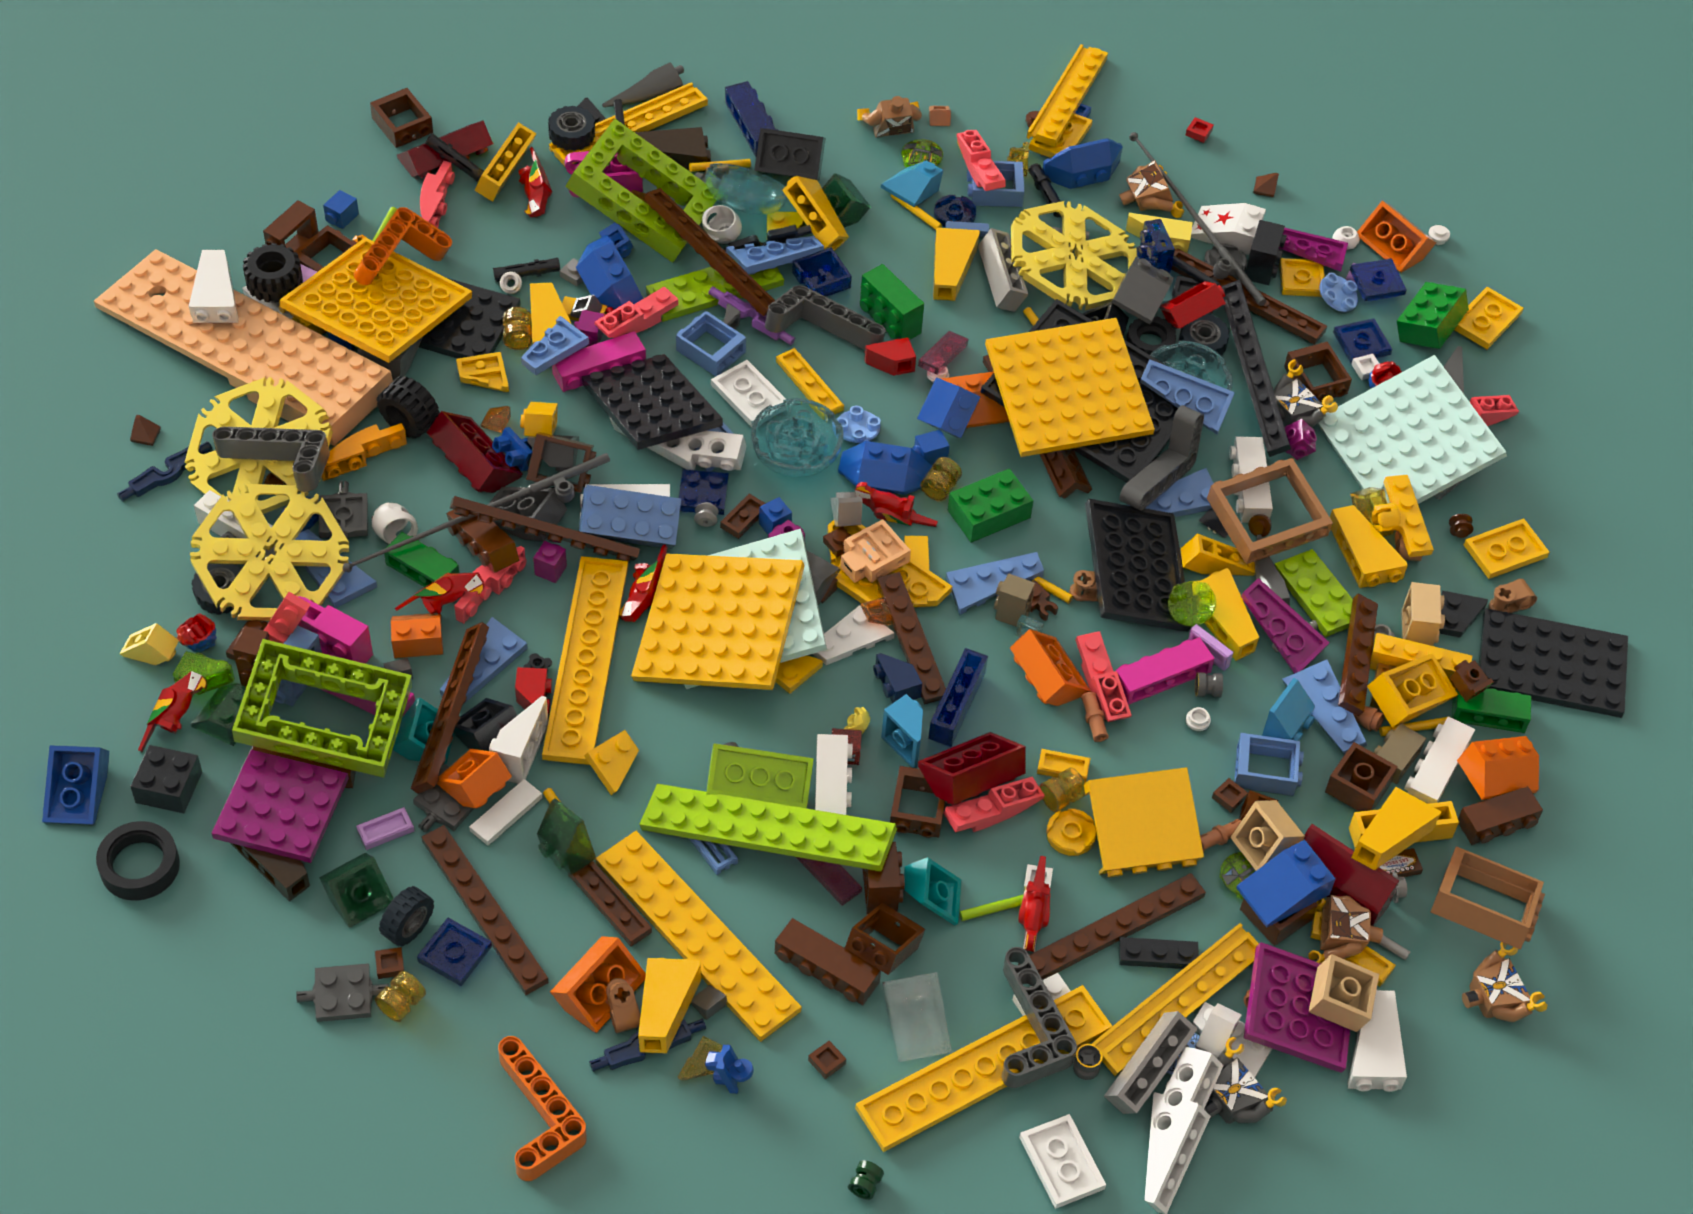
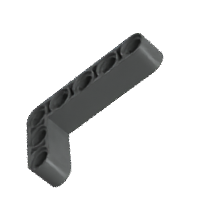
M801 285L792 287L768 306L765 320V328L768 331L780 333L799 318H803L865 350L866 345L883 342L886 329L882 325Z
M1184 405L1177 409L1168 449L1124 485L1119 497L1121 502L1142 511L1193 467L1197 458L1204 422L1203 413Z
M220 427L212 433L216 453L220 458L295 461L293 473L296 487L302 492L312 491L318 486L330 456L326 434L321 430Z
M1012 947L1006 952L1003 972L1040 1041L1039 1044L1013 1053L1004 1060L1002 1081L1010 1088H1018L1069 1068L1074 1062L1077 1044L1027 951L1021 947ZM1011 962H1018L1021 965L1017 966L1012 964ZM1023 984H1030L1033 987H1025ZM1039 1005L1044 1007V1009H1037L1034 1006ZM1049 1027H1050V1028H1054L1056 1031H1055V1032H1051V1031L1047 1030L1046 1028H1049ZM1058 1050H1065L1069 1054H1061ZM1035 1059H1040V1060L1044 1061V1063H1043V1064H1039V1063H1036L1034 1060H1035ZM1010 1069H1017L1020 1073H1013Z

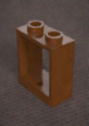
M408 88L370 102L372 119L395 148L433 133L432 117ZM409 109L418 118L399 127H395L389 119Z
M297 200L263 230L265 244L286 245V248L291 247L295 251L319 232L315 209ZM297 231V234L285 244V240Z
M327 225L294 252L298 254L300 264L318 272L324 267L311 258L331 244L344 253L357 244V242L350 240L339 230H335Z
M1328 342L1287 353L1284 365L1287 373L1289 372L1288 364L1291 360H1296L1297 362L1293 370L1298 369L1300 365L1305 369L1323 364L1334 382L1313 387L1304 371L1301 375L1293 377V379L1298 378L1320 402L1328 395L1335 398L1348 394L1352 379Z
M542 432L537 433L526 480L538 482L550 477L539 474L547 442L584 450L583 462L596 457V452L593 451L594 445ZM588 471L580 474L578 483L569 481L573 484L575 492L581 493L585 488V484L590 483L591 475L587 474Z
M900 766L890 823L896 824V832L913 833L927 838H939L945 801L939 798L936 818L899 812L902 789L933 793L920 769Z
M881 903L852 927L844 948L889 975L918 949L926 929L886 904ZM876 930L900 945V947L894 951L871 937L870 934Z

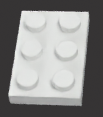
M748 360L711 379V386L751 427L788 407V400Z
M1070 1114L1020 1133L1019 1138L1055 1209L1105 1190L1106 1183Z

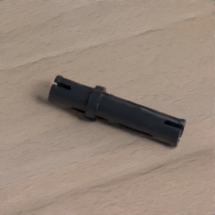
M434 133L430 134L425 142L426 145L439 153V157L442 159L446 158L460 170L475 179L476 182L479 181L484 170L453 149V145L445 143Z
M1038 163L1031 165L1028 172L1034 179L1036 189L1040 190L1047 204L1061 202L1051 185V179L1045 175L1041 165ZM1053 212L1054 217H1061L1059 212Z
M558 257L540 261L539 259H534V262L493 268L495 282L500 281L502 275L507 272H515L520 277L534 275L539 277L541 274L559 272L560 263Z

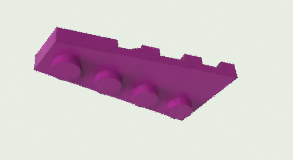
M1284 228L1283 235H1287L1284 248L1280 247V249L1341 272L1348 246L1347 242Z
M1259 578L1242 593L1241 598L1294 674L1304 670L1330 643Z

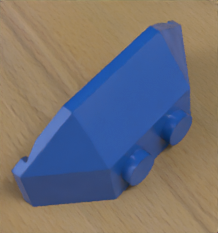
M1109 138L1070 146L1055 154L1051 159L1044 160L1043 171L1045 175L1049 176L1051 182L1069 189L1108 181L1120 163L1123 146L1121 143H1117Z
M606 235L587 245L576 269L589 293L595 295L602 305L612 307L613 309H617L628 301L633 304L641 301L643 297L613 241Z
M864 441L842 452L838 473L844 475L856 487L858 483L866 482L869 487L876 490L905 495L922 487H929L933 466L912 448Z

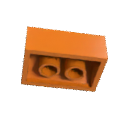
M1384 201L1380 202L1357 231L1363 242L1401 273L1422 261L1436 244L1428 235Z
M994 371L942 378L944 381L980 396L966 428L1009 422L1005 407L981 393V387Z
M1029 629L1010 647L1014 654V661L1023 668L1026 673L1025 678L1038 691L1037 696L1044 704L1060 706L1081 698L1087 692H1091L1056 637Z
M1527 736L1475 741L1457 759V762L1482 800L1527 786L1532 793H1536L1539 790V754Z
M601 936L550 993L565 1012L593 1032H598L611 1018L606 994L607 984L615 978H621L635 991L645 980L646 973L618 937ZM622 987L618 988V993L616 994L618 998L622 997V992L624 991Z

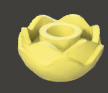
M856 707L854 714L848 717V726L844 728L848 735L859 736L867 729L870 723V716L864 707Z

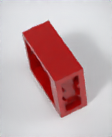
M1204 281L1161 304L1160 309L1168 323L1180 329L1226 304L1224 301L1225 293L1220 285L1217 286L1215 283Z

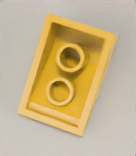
M1433 653L1383 672L1367 685V688L1392 728L1400 723H1406L1458 695Z

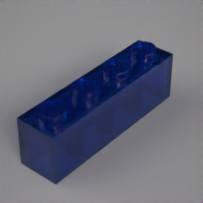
M748 81L726 86L725 104L756 157L760 128L778 129H775L772 117L767 115L764 103L759 101L756 89H752Z
M967 648L964 649L932 717L928 739L952 747L986 673L987 655Z

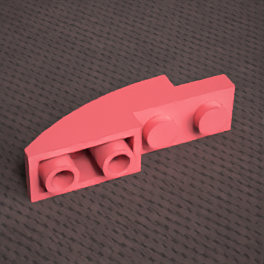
M966 130L965 132L957 133V140L964 161L977 187H983L985 191L1006 187V180L991 159V150L978 131Z
M447 161L442 162L436 175L427 173L420 194L421 217L437 228L441 216H444L447 211V203H445L447 188L453 184L455 179V173L452 172V163Z
M662 287L635 304L628 301L596 320L595 325L609 338H615L633 331L638 333L661 322V315L678 306V298L666 287Z
M1510 395L1472 397L1470 400L1471 405L1487 426L1509 419L1519 413Z
M516 547L520 561L494 573L488 566L484 567L481 565L472 572H479L484 581V590L479 595L477 591H465L454 605L457 621L465 624L469 617H473L476 614L478 606L483 600L489 598L491 592L500 595L505 588L511 585L513 577L518 571L521 572L526 565L527 560L524 547Z
M288 592L263 630L268 632L270 641L284 644L311 604Z
M1100 631L1077 636L1075 641L1083 661L1081 667L1091 692L1096 693L1100 710L1104 712L1106 721L1112 722L1131 717L1132 714L1118 673L1113 671Z
M1029 777L991 788L988 795L947 806L943 814L955 833L969 828L976 832L1023 812L1042 800L1045 795L1034 778Z

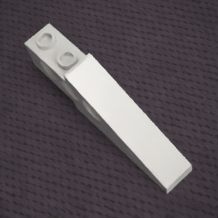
M610 418L614 430L625 435L621 431V429L615 424V422ZM706 430L647 448L694 473L696 465L703 468L718 467L726 471H732L733 469L741 470L747 446L743 435Z
M1186 1046L1177 1060V1065L1166 1084L1164 1094L1157 1092L1153 1094L1145 1201L1158 1213L1167 1214L1211 1117L1204 1108L1224 1066L1212 1053Z

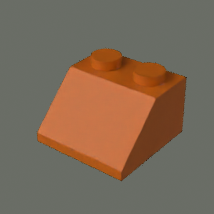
M441 612L440 614L427 613L392 616L391 642L394 658L442 655Z
M470 749L438 776L437 785L462 806L476 809L486 804L487 798L494 792L503 789L506 785L505 782L512 775L497 752Z

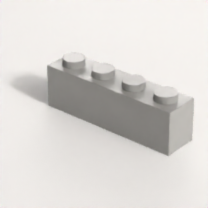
M990 228L979 243L978 249L996 307L1015 312L1029 294L1024 279H1022L1023 276L1018 274L1020 266L1014 267V262L1011 263V238L1009 233Z
M1179 1011L1164 1013L1105 1093L1104 1097L1123 1114L1137 1113L1197 1031V1028Z

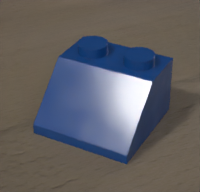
M936 377L917 419L939 430L941 429V431L956 438H961L980 396Z

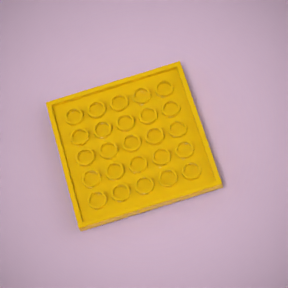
M365 237L281 298L280 307L390 363L472 298V291L396 252L392 253L370 285L366 286L358 283L354 278V272L374 243V241Z
M1117 318L986 339V349L1020 457L1154 434L1155 428Z
M666 554L631 677L633 680L773 690L805 567L803 561Z

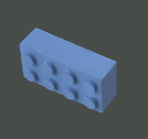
M586 485L583 492L579 532L612 541L662 547V545L666 544L668 549H672L676 545L681 498Z

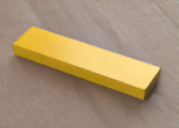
M795 348L776 356L777 364L824 419L844 411V404Z

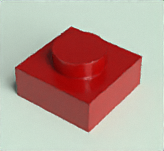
M1195 117L1186 129L1185 136L1204 143L1213 131L1214 124Z

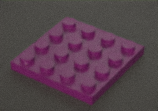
M250 750L211 833L212 837L216 840L312 863L349 779L348 773Z
M1260 942L1255 950L1243 1038L1342 1073L1346 1069L1350 1029L1309 1012L1317 967L1321 963Z

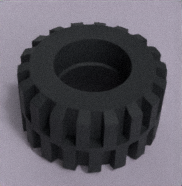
M272 243L271 245L264 244L260 248H254V251L249 252L247 258H244L243 270L247 289L252 296H256V299L260 301L264 299L265 302L269 303L270 301H274V303L279 302L281 298L303 283L300 259L291 247L286 248V245H277V243Z
M406 376L397 377L377 397V407L385 421L390 426L402 423L408 438H419L440 414L438 404L430 392L419 382Z

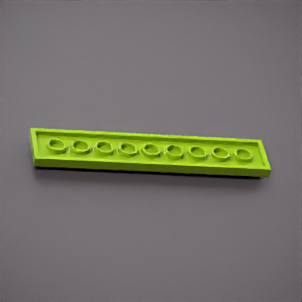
M663 784L656 785L639 824L641 830L880 872L883 869L897 831L895 823L723 794H707L705 791Z

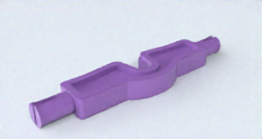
M714 286L710 288L708 294L718 299L720 306L726 309L727 304L732 305L740 311V319L752 317L751 324L753 328L765 333L774 340L780 338L790 346L794 343L795 337L786 333L785 330L780 333L768 331L765 328L766 316L763 317L750 303L742 301L728 291L723 293Z

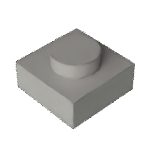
M573 258L559 270L561 278L578 286L583 280L576 269L579 261Z

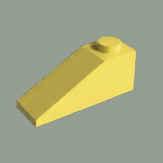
M1129 213L1126 231L1165 252L1173 253L1178 248L1188 253L1193 222Z

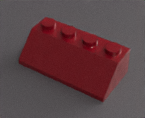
M484 120L439 137L445 143L453 145V149L468 159L470 158L468 154L476 152V155L489 151L487 147L493 144ZM425 143L397 154L398 160L412 177L419 175L420 179L426 177L427 173L432 174V169L437 167L439 169L443 161L450 162L446 158L442 159L439 157L440 154Z
M441 411L426 432L433 439L432 443L443 450L445 457L459 468L458 472L468 478L471 486L478 492L495 493L501 487L513 483L523 475L516 466H508L505 462L506 455L503 452L496 453L492 448L493 441L471 417Z
M989 732L918 761V767L934 795L948 804L955 805L967 798L978 796L986 790L998 787L1000 784L1013 781L1015 778L1026 774V746Z
M1311 824L1304 834V839L1335 877L1330 895L1326 897L1331 895L1350 896L1359 905L1369 909L1371 912L1370 925L1374 926L1388 909L1399 880L1380 867L1373 870L1351 858L1354 850L1314 824Z

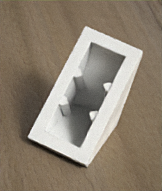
M1217 1003L1210 1012L1195 1048L1212 1053L1218 1058L1225 1051L1226 1042L1232 1037L1242 1014Z

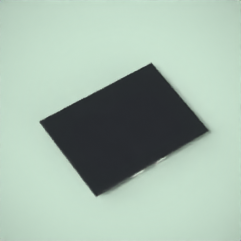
M1213 508L1199 519L1209 530H1213V533H1218L1224 538L1228 535Z

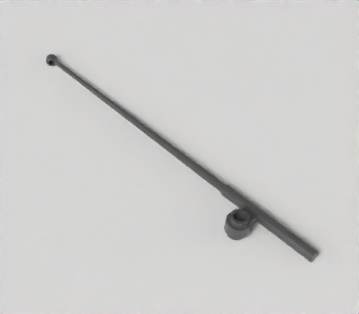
M1132 132L1129 136L1130 140L1136 141L1150 161H1154V158L1139 141L1138 134ZM1158 165L1165 181L1219 251L1222 258L1215 263L1213 275L1217 279L1223 280L1229 275L1235 274L1257 304L1263 306L1266 303V299Z
M607 453L602 454L487 505L497 508L551 486L555 487L557 499L563 503H568L574 498L575 491L573 484L567 481V479L608 463L610 458ZM469 514L468 517H457L353 563L346 562L343 565V571L349 573L355 565L475 516Z

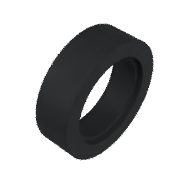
M146 821L130 822L115 828L102 840L96 854V864L104 886L113 895L125 900H145L162 893L173 883L180 866L178 851L171 834L162 826ZM151 843L162 850L163 860L160 866L146 877L127 879L119 876L113 870V863L118 853L131 844Z

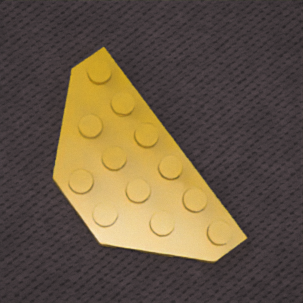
M834 520L828 524L827 533L839 528L835 526ZM862 524L843 526L851 536L866 528ZM830 551L831 564L841 569L836 577L838 579L837 587L868 609H887L876 581L871 583L865 577L854 583L841 568L842 555L836 557ZM910 558L909 563L889 573L900 572L913 607L938 606L952 592V585L912 558Z

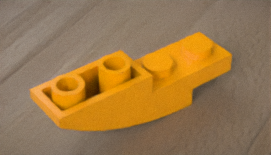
M402 423L379 430L377 424L341 441L329 451L330 456L321 476L322 480L336 478L339 475L367 466L366 458L406 445V433Z

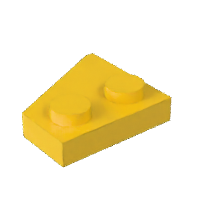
M501 352L456 359L460 382L509 392Z
M806 655L782 662L779 665L775 682L791 694L823 667V661Z
M626 730L587 752L584 757L610 795H613L618 791L639 749Z

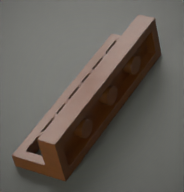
M1073 449L1039 454L1059 497L1065 499L1076 489L1087 494L1093 490Z

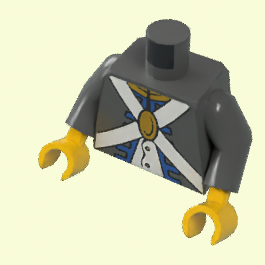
M1291 360L1288 364V374H1284L1274 388L1283 423L1286 427L1303 419L1313 428L1326 417L1327 412H1336L1338 405L1336 402H1333L1334 399L1330 395L1323 398L1321 403L1298 378L1293 379L1294 376L1302 374L1303 366L1300 365L1298 369L1293 370L1297 362L1296 360Z
M1231 1037L1226 1042L1227 1051H1223L1217 1058L1224 1066L1204 1110L1211 1116L1210 1119L1219 1114L1228 1124L1235 1121L1238 1123H1257L1273 1111V1106H1284L1287 1099L1281 1097L1278 1101H1275V1096L1282 1090L1272 1088L1267 1094L1239 1058L1233 1059L1234 1054L1238 1055L1243 1052L1244 1044H1241L1237 1050H1232L1231 1046L1236 1038Z

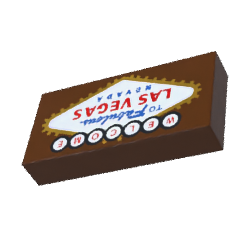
M1414 848L1402 851L1380 866L1381 869L1390 875L1396 872L1398 877L1418 875L1423 871Z

